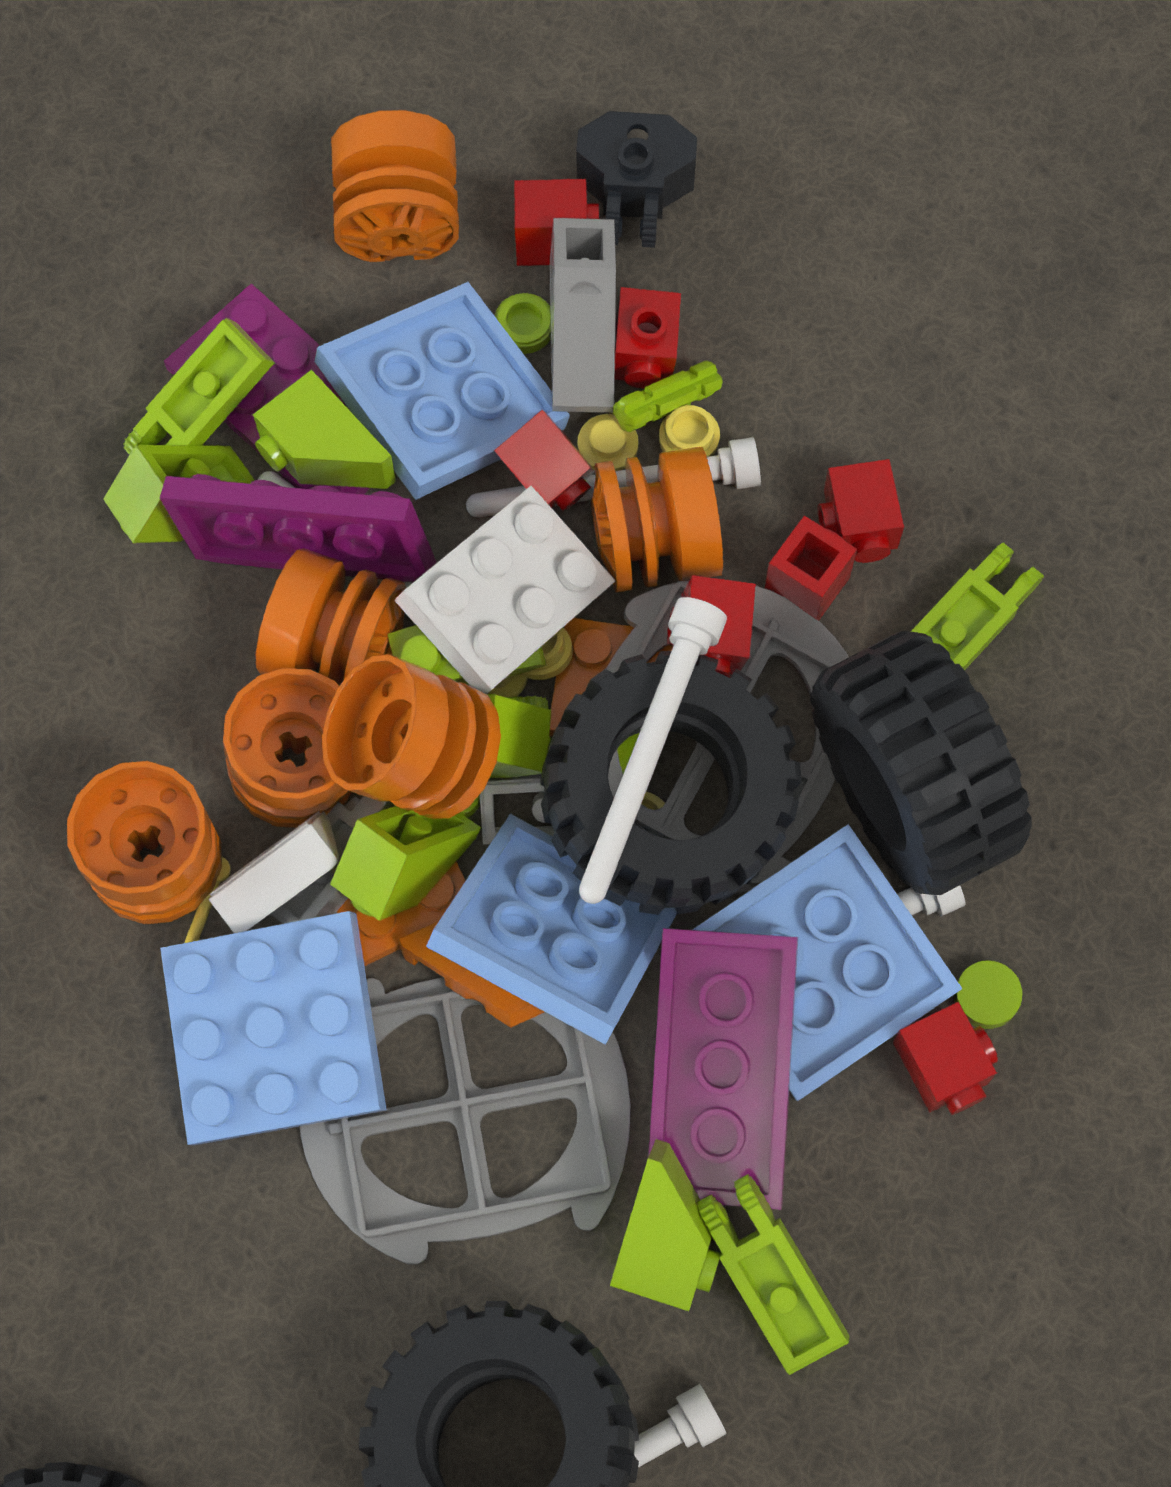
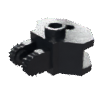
M609 111L578 130L576 148L577 179H586V190L603 203V215H606V219L614 220L615 245H618L619 238L622 237L623 218L621 216L640 217L642 219L640 220L639 238L642 240V247L655 248L657 220L662 219L663 208L694 190L697 137L670 115ZM634 129H641L648 134L647 140L642 138L628 139L627 135Z

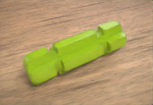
M703 361L691 366L688 371L682 370L646 386L645 390L641 392L635 391L622 397L620 401L614 404L613 414L624 431L632 432L645 426L649 421L654 422L671 414L681 406L691 405V402L695 400L700 401L711 396L715 391L721 389L723 380L717 373L716 365L713 362Z

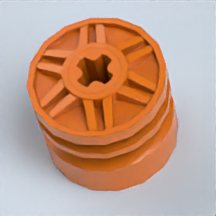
M389 110L357 116L337 129L331 138L333 186L336 188V191L333 193L334 239L345 253L369 262L390 261L407 255L413 256L414 260L433 259L449 251L459 239V216L457 212L458 194L453 187L456 184L455 136L447 125L429 115L406 110Z
M703 447L660 453L657 470L658 482L647 483L638 458H626L627 486L620 488L613 462L595 463V484L593 497L591 498L593 524L600 559L603 561L609 574L616 580L613 583L615 592L632 590L631 561L639 560L645 586H657L659 557L668 555L679 581H689L692 575L702 577L722 575L723 548L720 520L712 475Z
M305 548L296 550L279 575L266 606L256 648L257 670L261 675L282 668L316 671L320 665L319 674L334 680L340 686L353 668L368 658L378 655H392L388 634L403 629L405 612L395 602V599L407 588L405 582L389 577L383 579L378 586L375 572L365 569L358 572L345 591L346 568L342 561Z
M391 654L372 656L353 668L338 687L329 706L322 735L324 764L332 781L348 791L377 801H390L401 809L413 810L419 815L431 819L451 818L467 809L487 785L497 762L501 740L499 716L490 697L473 686L456 682L444 675H436L419 665Z
M282 668L257 676L235 696L225 715L223 745L227 773L235 796L253 816L277 827L296 828L318 811L320 814L324 811L328 815L337 802L344 805L348 801L352 792L332 781L323 760L322 735L326 714L339 687L334 680L310 669ZM291 747L296 754L304 752L305 764L296 767L291 760L283 761L282 751Z
M150 761L120 763L95 775L77 794L67 818V846L79 871L86 881L90 883L99 899L119 917L142 924L172 922L196 910L215 887L222 868L221 840L194 786L173 768ZM160 844L163 849V853L159 857L148 854L142 859L139 854L144 847L155 850Z

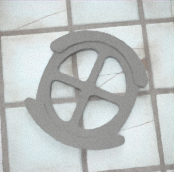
M678 581L652 589L633 598L627 604L624 610V619L634 629L615 653L606 668L607 670L614 673L618 671L622 660L640 654L648 662L657 652L667 646V629L671 609L675 607L677 600L681 598L689 581ZM756 586L750 658L741 670L742 673L752 679L746 690L749 693L751 692L769 658L781 656L796 667L810 695L820 673L849 656L837 639L820 621L811 617L785 597ZM816 725L812 755L808 761L800 762L801 783L793 793V797L799 801L795 820L785 831L786 839L777 853L748 884L740 887L734 894H746L791 863L781 856L788 851L805 831L819 811L835 781V777L830 769L831 764L828 756L823 752L819 740L820 733ZM696 741V747L665 805L658 810H652L641 804L634 824L650 834L666 839L687 840L700 837L701 835L692 833L686 828L684 817L715 760L712 754ZM617 750L612 757L608 774L609 786L613 797H615L623 776Z
M444 977L416 983L385 994L384 987L379 980L368 978L367 986L376 1044L378 1045L393 1030L417 1016H433L439 1025L449 1088L442 1097L389 1107L386 1108V1111L300 1126L302 1144L310 1171L323 1197L335 1214L352 1232L370 1246L403 1263L415 1265L426 1260L428 1256L427 1242L465 1241L503 1234L541 1222L570 1207L572 1208L574 1222L579 1229L583 1231L595 1229L612 1202L623 1171L629 1142L631 1104L628 1079L620 1047L614 1033L612 1032L605 1045L544 1012L530 1020L544 1028L561 1045L567 1058L566 1069L561 1074L481 1089L473 1083L461 1022L463 1011L472 1005H482L479 1001L465 999L445 986ZM558 1099L572 1101L577 1109V1124L573 1136L558 1162L539 1181L526 1190L509 1198L496 1196L491 1189L480 1128L482 1118L491 1112ZM438 1122L452 1123L458 1132L468 1189L466 1202L458 1208H442L422 1204L398 1194L382 1183L365 1164L361 1153L363 1141L371 1135Z

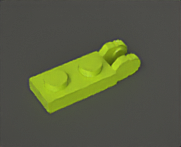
M228 318L222 320L146 407L148 412L133 428V431L128 434L129 436L125 439V443H123V448L130 455L135 445H156L166 436L167 432L172 438L166 445H203L275 362L237 322Z
M1001 543L974 571L970 568L911 632L924 633L932 637L933 643L941 644L950 653L951 660L955 664H960L966 670L1015 617L1019 606L1035 590L1044 578V575L1034 567H1031L1027 572H1023L1019 576L1013 587L1005 595L1001 594L989 584V581L1007 567L1014 552L1005 543Z
M747 1174L734 1181V1186L741 1206L747 1211L757 1231L738 1240L725 1208L712 1194L698 1201L697 1207L702 1216L701 1218L704 1220L705 1225L708 1227L710 1234L721 1251L719 1259L784 1369L791 1375L848 1344L850 1335L780 1218L775 1220L766 1198L761 1193L756 1182Z

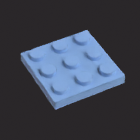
M469 282L317 347L314 362L351 413L389 452L392 457L395 473L415 500L501 460L494 450L541 410H544L561 430L565 429L570 417L568 412L552 411V391Z
M510 814L433 929L426 947L606 1045L662 942L663 928L670 927L677 911L675 908H664L659 915L639 912L640 903L625 899L621 906L606 899L596 904L585 902L579 894L581 881L573 874L577 865L571 857L567 855L560 858L551 842L553 836Z
M849 824L693 929L799 937L789 1089L796 1101L808 1095L893 1037L899 1030L909 1026L962 989Z
M351 911L160 948L187 1145L222 1141L387 1110L356 913Z

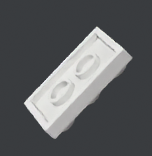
M530 486L407 587L395 599V602L470 686L488 694L616 580L539 493Z

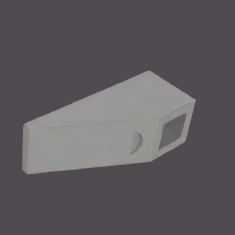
M554 218L549 263L552 411L613 413L616 298L614 220Z

